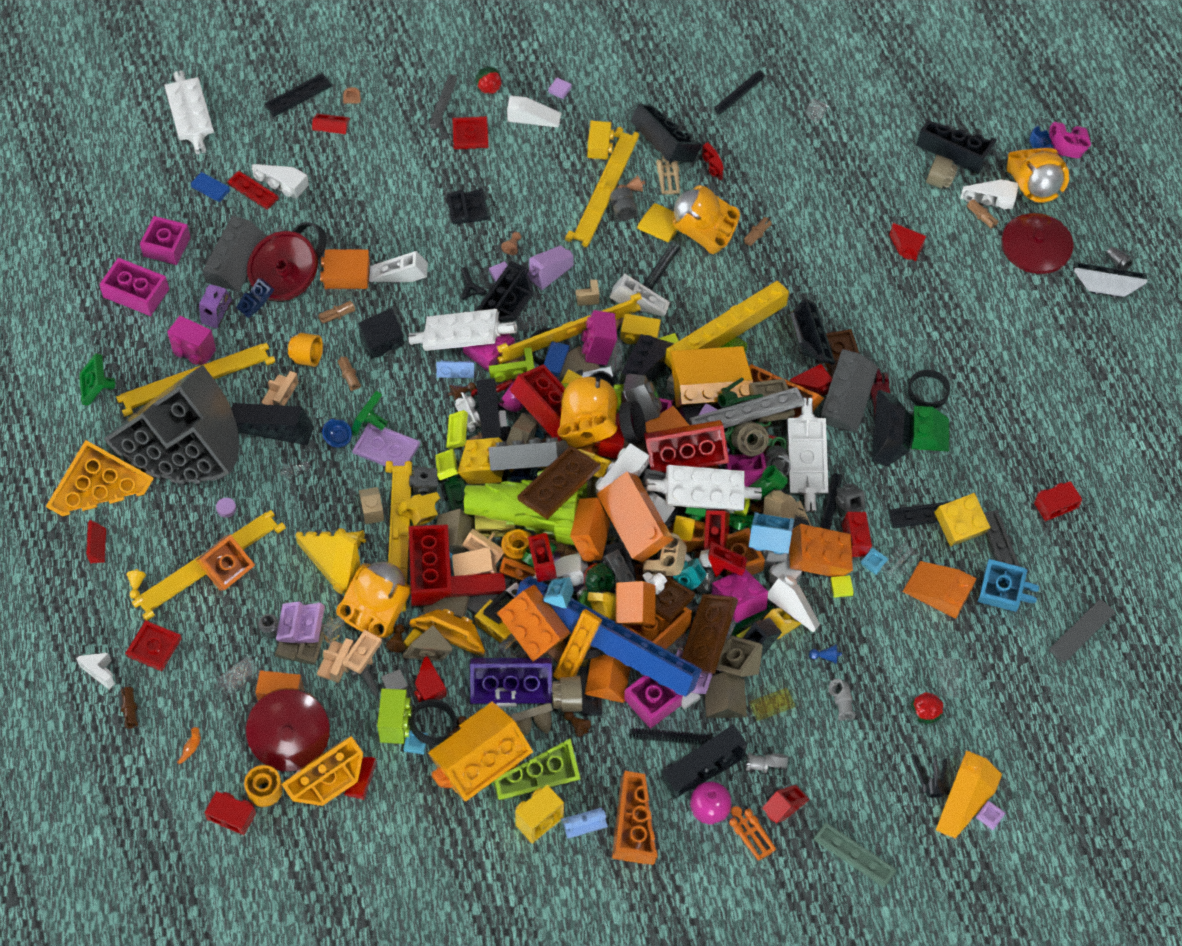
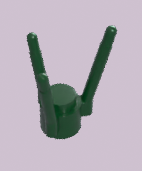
M741 377L728 387L721 389L722 393L718 395V403L720 407L726 408L743 403L741 401L761 398L763 394L738 398L737 394L730 390L744 380Z

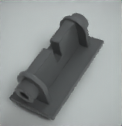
M619 549L602 557L603 563L609 566L616 575L614 577L615 585L620 582H636Z

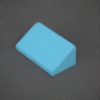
M571 578L551 580L543 598L544 602L561 608H567L574 592Z

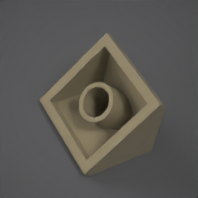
M461 509L438 515L436 525L448 524L449 552L452 554L469 552L462 544L470 531L475 529V520Z
M431 626L412 642L403 653V658L423 660L424 657L428 656L430 661L442 662L452 651V646L434 626Z
M729 635L725 640L716 669L740 677L759 675L762 644Z
M727 672L712 676L705 694L706 718H747L745 679Z

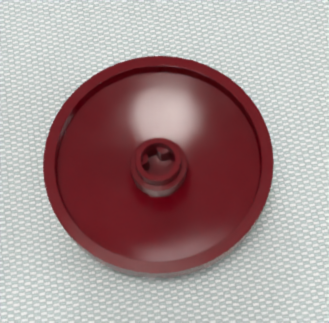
M1028 213L1015 217L1006 225L1001 238L1002 249L1007 259L1016 267L1035 274H1047L1061 269L1070 260L1074 248L1073 238L1067 227L1059 220L1040 213Z
M280 231L265 237L253 249L248 260L247 275L251 286H254L258 278L264 279L274 288L273 293L268 298L272 301H286L299 296L311 285L316 276L318 268L316 250L304 236L296 232Z
M281 688L264 695L253 706L246 724L247 742L253 754L263 764L280 771L300 770L322 755L330 736V721L324 706L310 693L296 688Z

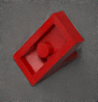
M711 542L708 559L715 576L718 577L723 568L742 576L746 569L747 558Z

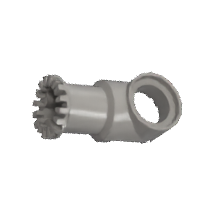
M837 678L829 684V693L834 696L835 704L838 705V720L855 719L856 713L853 712L852 708L853 697L850 693V686L847 682ZM839 684H842V690L837 694L836 688Z
M748 752L747 761L749 762H747L746 771L754 769L767 773L768 766L780 768L781 766V769L783 767L786 769L789 756L777 753L757 756Z

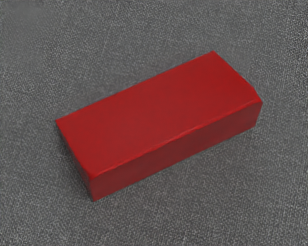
M317 113L312 119V130L346 134L350 118Z
M89 520L86 555L90 563L105 562L106 528L93 520Z
M362 758L358 782L345 790V796L361 800L365 799L377 764L376 758Z

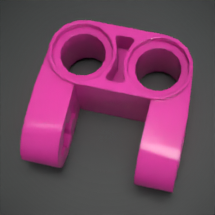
M1053 122L1049 128L1052 144L1059 155L1081 158L1091 146L1085 127L1075 126L1072 132L1069 133L1063 123Z

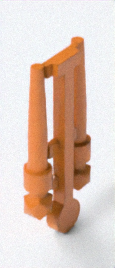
M735 806L732 808L731 814L734 818L730 819L729 824L734 827L736 834H739L758 861L776 850L770 838L759 824L757 817L753 816V811L750 808L744 812L747 818H743L741 815L742 810L740 807ZM748 820L752 824V826L754 825L753 828H750V826L748 825ZM741 825H743V826L745 827V829L747 830L746 832H743L744 829L742 828ZM755 831H758L760 833V835L763 837L766 843L770 846V849H765V847L762 845L760 840L755 835ZM748 835L752 837L762 854L759 855L748 839Z

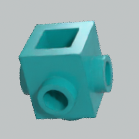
M695 558L688 562L685 560L682 572L677 576H673V580L693 590L702 583L707 574L698 558Z

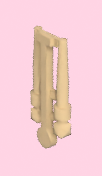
M662 156V160H657L656 162L661 192L665 195L680 194L678 162L674 161L671 165ZM664 176H667L669 191H665ZM671 176L675 178L676 190H672Z

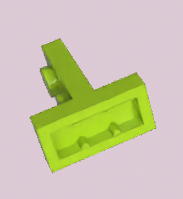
M531 347L524 348L526 361L489 366L490 378H495L496 382L516 379L519 374L534 369Z

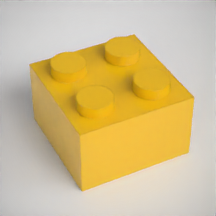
M499 437L466 440L457 472L467 484L501 482L504 470L490 469L488 447L496 446V442H503Z
M975 493L941 505L934 512L950 547L981 536L991 528Z
M548 785L543 789L538 788L532 794V798L527 802L522 801L515 810L516 827L531 843H534L564 818V802Z

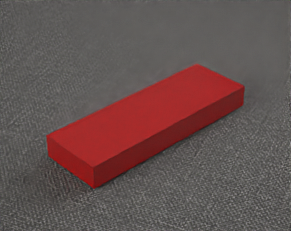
M237 171L227 181L229 186L266 210L279 200L278 195L241 171Z
M490 573L451 576L452 593L446 596V598L501 594L506 589L504 574Z

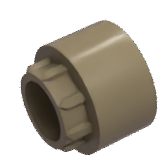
M936 155L925 183L940 189L943 186L949 188L957 172V165L952 164L953 160Z
M748 421L735 426L732 431L731 440L733 446L739 452L748 456H756L766 449L769 436L763 426L753 421ZM753 434L752 441L748 443L747 437Z
M580 676L560 677V681L552 683L553 708L561 709L562 713L582 711Z

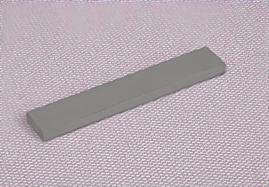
M795 387L690 418V424L694 425L721 420L724 428L803 406L804 399L798 388Z

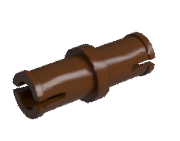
M124 687V689L120 690L123 703L121 711L124 713L125 727L133 729L138 726L136 714L138 706L134 698V688Z

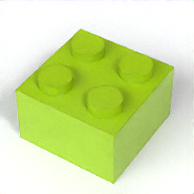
M381 689L377 724L380 743L405 744V738L409 737L410 732L409 718L412 717L411 698L407 697L406 690Z

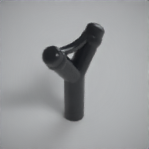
M463 267L460 271L466 285L461 299L467 300L468 297L479 294L484 296L486 290L472 282L467 267Z

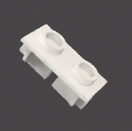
M462 392L463 398H458L455 401V406L458 412L465 410L468 413L467 430L473 432L476 430L475 427H481L480 413L475 409L476 402L474 399Z

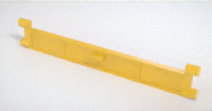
M617 127L614 136L619 138L575 233L568 231L565 237L567 242L576 239L582 241V246H589L609 204L610 194L616 189L640 136L638 132H633V135L624 133L623 128Z
M640 293L630 296L631 300L602 311L615 313V320L623 318L624 314H633L640 311L641 308L637 301L641 300L642 296ZM591 315L565 323L560 327L510 346L506 343L497 346L498 352H502V356L497 357L498 363L502 364L524 356V348L531 347L532 352L550 346L552 341L558 343L581 334L583 330H586L587 318L591 317Z
M267 343L203 364V366L213 379L264 361L267 366L276 363L274 356L268 357L266 350H269ZM200 366L116 396L118 404L123 402L126 409L122 410L124 417L132 415L133 408L149 403Z
M386 461L385 472L392 473L388 562L400 569L407 582L409 557L408 526H410V518L400 515L397 508L404 500L411 498L409 476H412V462L406 461L404 466H393L392 461ZM407 601L401 612H406Z
M270 510L233 533L232 537L244 550L272 530H275L278 534L285 530L286 527L283 522L277 524L272 519L275 514ZM196 559L131 602L135 608L141 606L146 612L142 615L146 621L155 616L152 610L206 575L195 561Z

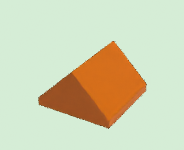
M644 581L616 583L615 624L655 626L656 585Z
M606 654L591 658L585 695L624 703L630 666H626L620 660Z

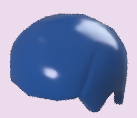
M1039 126L1033 128L1029 139L1033 149L1054 148L1048 130L1040 131Z
M330 419L324 424L322 429L323 438L331 447L342 448L351 441L352 430L344 420Z

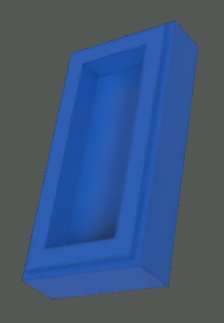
M203 172L191 182L192 188L218 202L230 192V187Z
M552 341L544 365L554 376L560 377L570 345Z

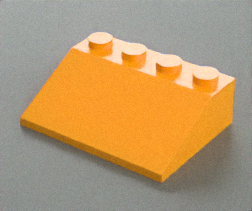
M743 346L670 351L676 408L703 406L705 403L708 405H719L718 395L722 393L721 389L728 387L741 377L744 380L730 391L735 392L738 398L751 395L749 385L753 383Z

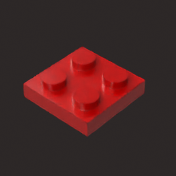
M487 116L452 118L454 149L489 148Z
M145 620L125 654L128 658L163 671L182 637L178 633Z

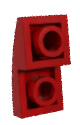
M707 142L703 145L702 158L705 162H709V173L721 180L723 179L724 171L723 163L716 150Z

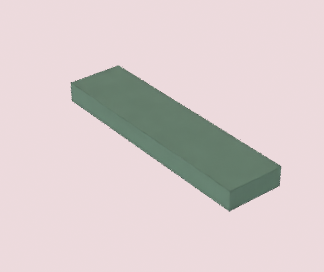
M826 822L814 837V841L884 888L896 872L895 868Z

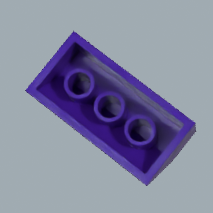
M471 658L470 704H489L492 701L494 703H552V658H539L534 662L531 658ZM504 687L507 691H500V699H497L495 690ZM516 690L515 699H512V691Z

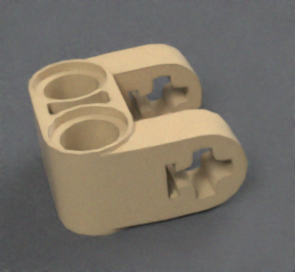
M671 533L674 540L662 548L660 560L644 561L643 573L649 572L653 576L661 573L663 576L679 575L684 567L687 550L686 544L677 534Z

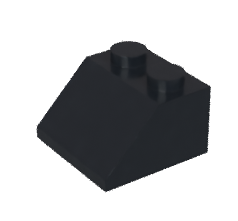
M392 308L358 323L361 344L371 359L381 357L385 352L392 349L396 350L404 344L403 333Z

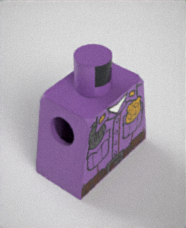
M209 285L206 288V292L199 304L201 324L219 328L232 302L225 288Z

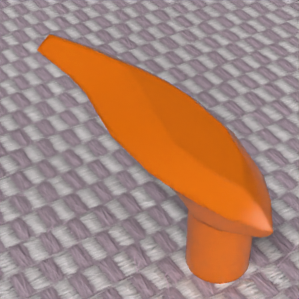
M194 727L191 729L192 736L186 742L182 755L177 761L178 764L183 763L197 749L201 739L199 728Z

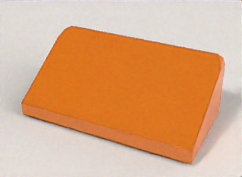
M503 557L499 572L520 580L536 575L533 567Z

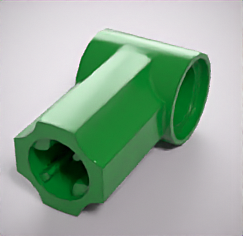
M771 465L764 470L762 477L749 487H760L762 492L759 493L762 494V499L773 490L783 489L787 484L788 478L775 465Z

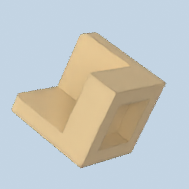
M590 280V289L576 290L577 306L599 304L597 280Z

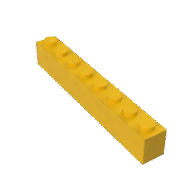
M775 281L668 347L664 363L672 370L670 351L720 348L787 305L789 291L779 281Z

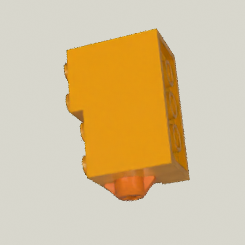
M492 701L461 723L459 731L428 752L437 767L431 774L437 785L442 788H452L466 802L505 772L516 768L520 761L533 753V750L516 722Z

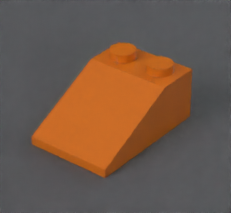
M920 561L903 592L956 619L969 597L977 578L959 569Z

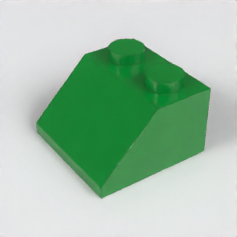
M914 406L912 412L911 449L949 452V418L934 407Z

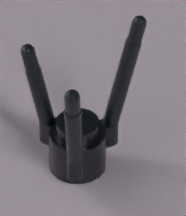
M912 754L911 758L921 782L923 793H927L929 798L943 797L946 792L947 759H943L940 782V778H938L937 756H933L934 778L928 779V783H926L916 757Z

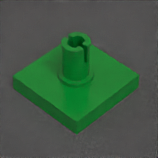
M95 353L79 373L82 405H90L103 388L113 390L115 387V378L104 377L102 355Z
M375 391L356 417L351 429L353 436L357 437L368 422L381 432L388 424V421L374 413L382 397V394L378 391Z

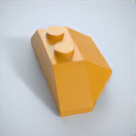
M436 609L410 620L409 624L412 628L426 632L431 626H434L448 643L481 657H484L486 654L475 624H472L473 621L467 617L462 616L460 619L454 616L455 613L448 609H443V611Z
M350 736L298 770L281 785L293 802L323 806L358 782L363 752L354 738Z

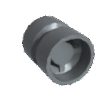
M621 187L615 189L610 194L611 204L617 220L633 219L638 214L631 189Z
M774 445L769 447L764 452L766 467L775 465L786 476L791 469L787 451L781 446Z

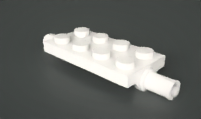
M178 71L174 72L176 82L164 86L179 140L187 139L191 141L196 154H200L199 148H201L202 153H205L206 148L203 140L207 134L214 133L199 78L186 80L184 71H179L180 76Z
M497 309L428 316L424 332L409 333L408 340L410 345L423 343L422 347L425 351L494 344L496 337H500L501 334L517 333V324L515 321L500 323L498 321L499 312Z
M803 398L804 405L801 406V415L798 418L787 419L788 457L791 464L789 471V494L804 495L805 512L810 510L811 512H816V495L829 493L826 418L815 417L812 408L813 399L808 398L806 402V398Z
M668 465L666 467V477L663 480L646 479L645 485H647L645 490L665 494L666 505L743 511L744 498L760 500L762 496L759 493L762 492L760 487L744 486V471Z

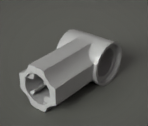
M770 550L762 551L765 559L764 567H771L775 563L785 562L787 559V553L776 554Z

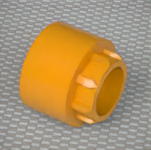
M299 333L292 337L288 344L289 357L299 365L312 367L318 365L323 353L321 336Z
M514 529L506 533L501 542V548L504 552L502 557L528 566L529 564L524 562L522 557L526 550L530 549L527 537L532 535L523 529Z
M260 765L247 773L244 787L249 800L254 805L260 807L271 806L282 795V782L279 773L273 767ZM261 784H268V786L264 789L259 788Z

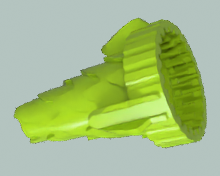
M544 470L538 471L537 475L539 476ZM522 480V483L504 481L501 484L485 483V485L465 486V514L506 521L507 525L526 526V530H534L537 534L547 533L548 537H554L557 543L575 545L570 535L579 499L587 498V482L548 520L518 501L517 496L533 482L531 480Z

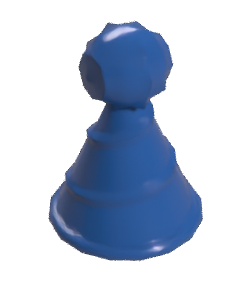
M836 644L820 652L816 649H812L809 652L811 659L820 657L837 664V656H842V652H837Z

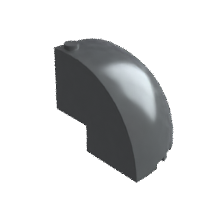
M203 365L159 394L104 438L106 443L120 457L122 455L126 457L135 468L140 467L146 470V474L159 479L163 477L170 479V482L182 484L185 482L200 484L202 481H213L224 477L233 470L239 454V434L232 409L221 388Z

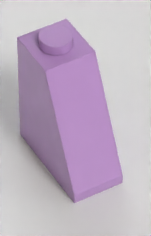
M560 245L529 259L530 280L543 290L573 266V254L570 250H566Z

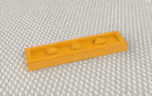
M587 609L582 611L552 675L559 681L560 677H576L602 622L601 618Z

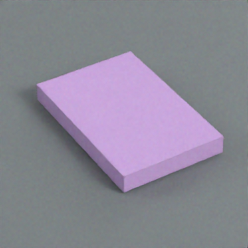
M368 423L353 448L352 454L385 466L386 461H392L393 466H404L406 461L412 460L420 446V441L384 428L381 432L378 428Z

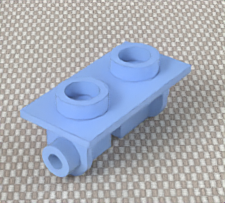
M441 360V362H436L437 378H474V362H471V360L458 362Z
M602 808L561 819L567 839L608 827L605 820L606 815Z

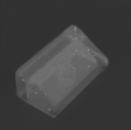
M249 655L217 679L219 688L227 697H230L255 678L260 671Z

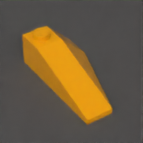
M966 750L936 831L956 838L985 803L995 794L1002 774L986 758Z

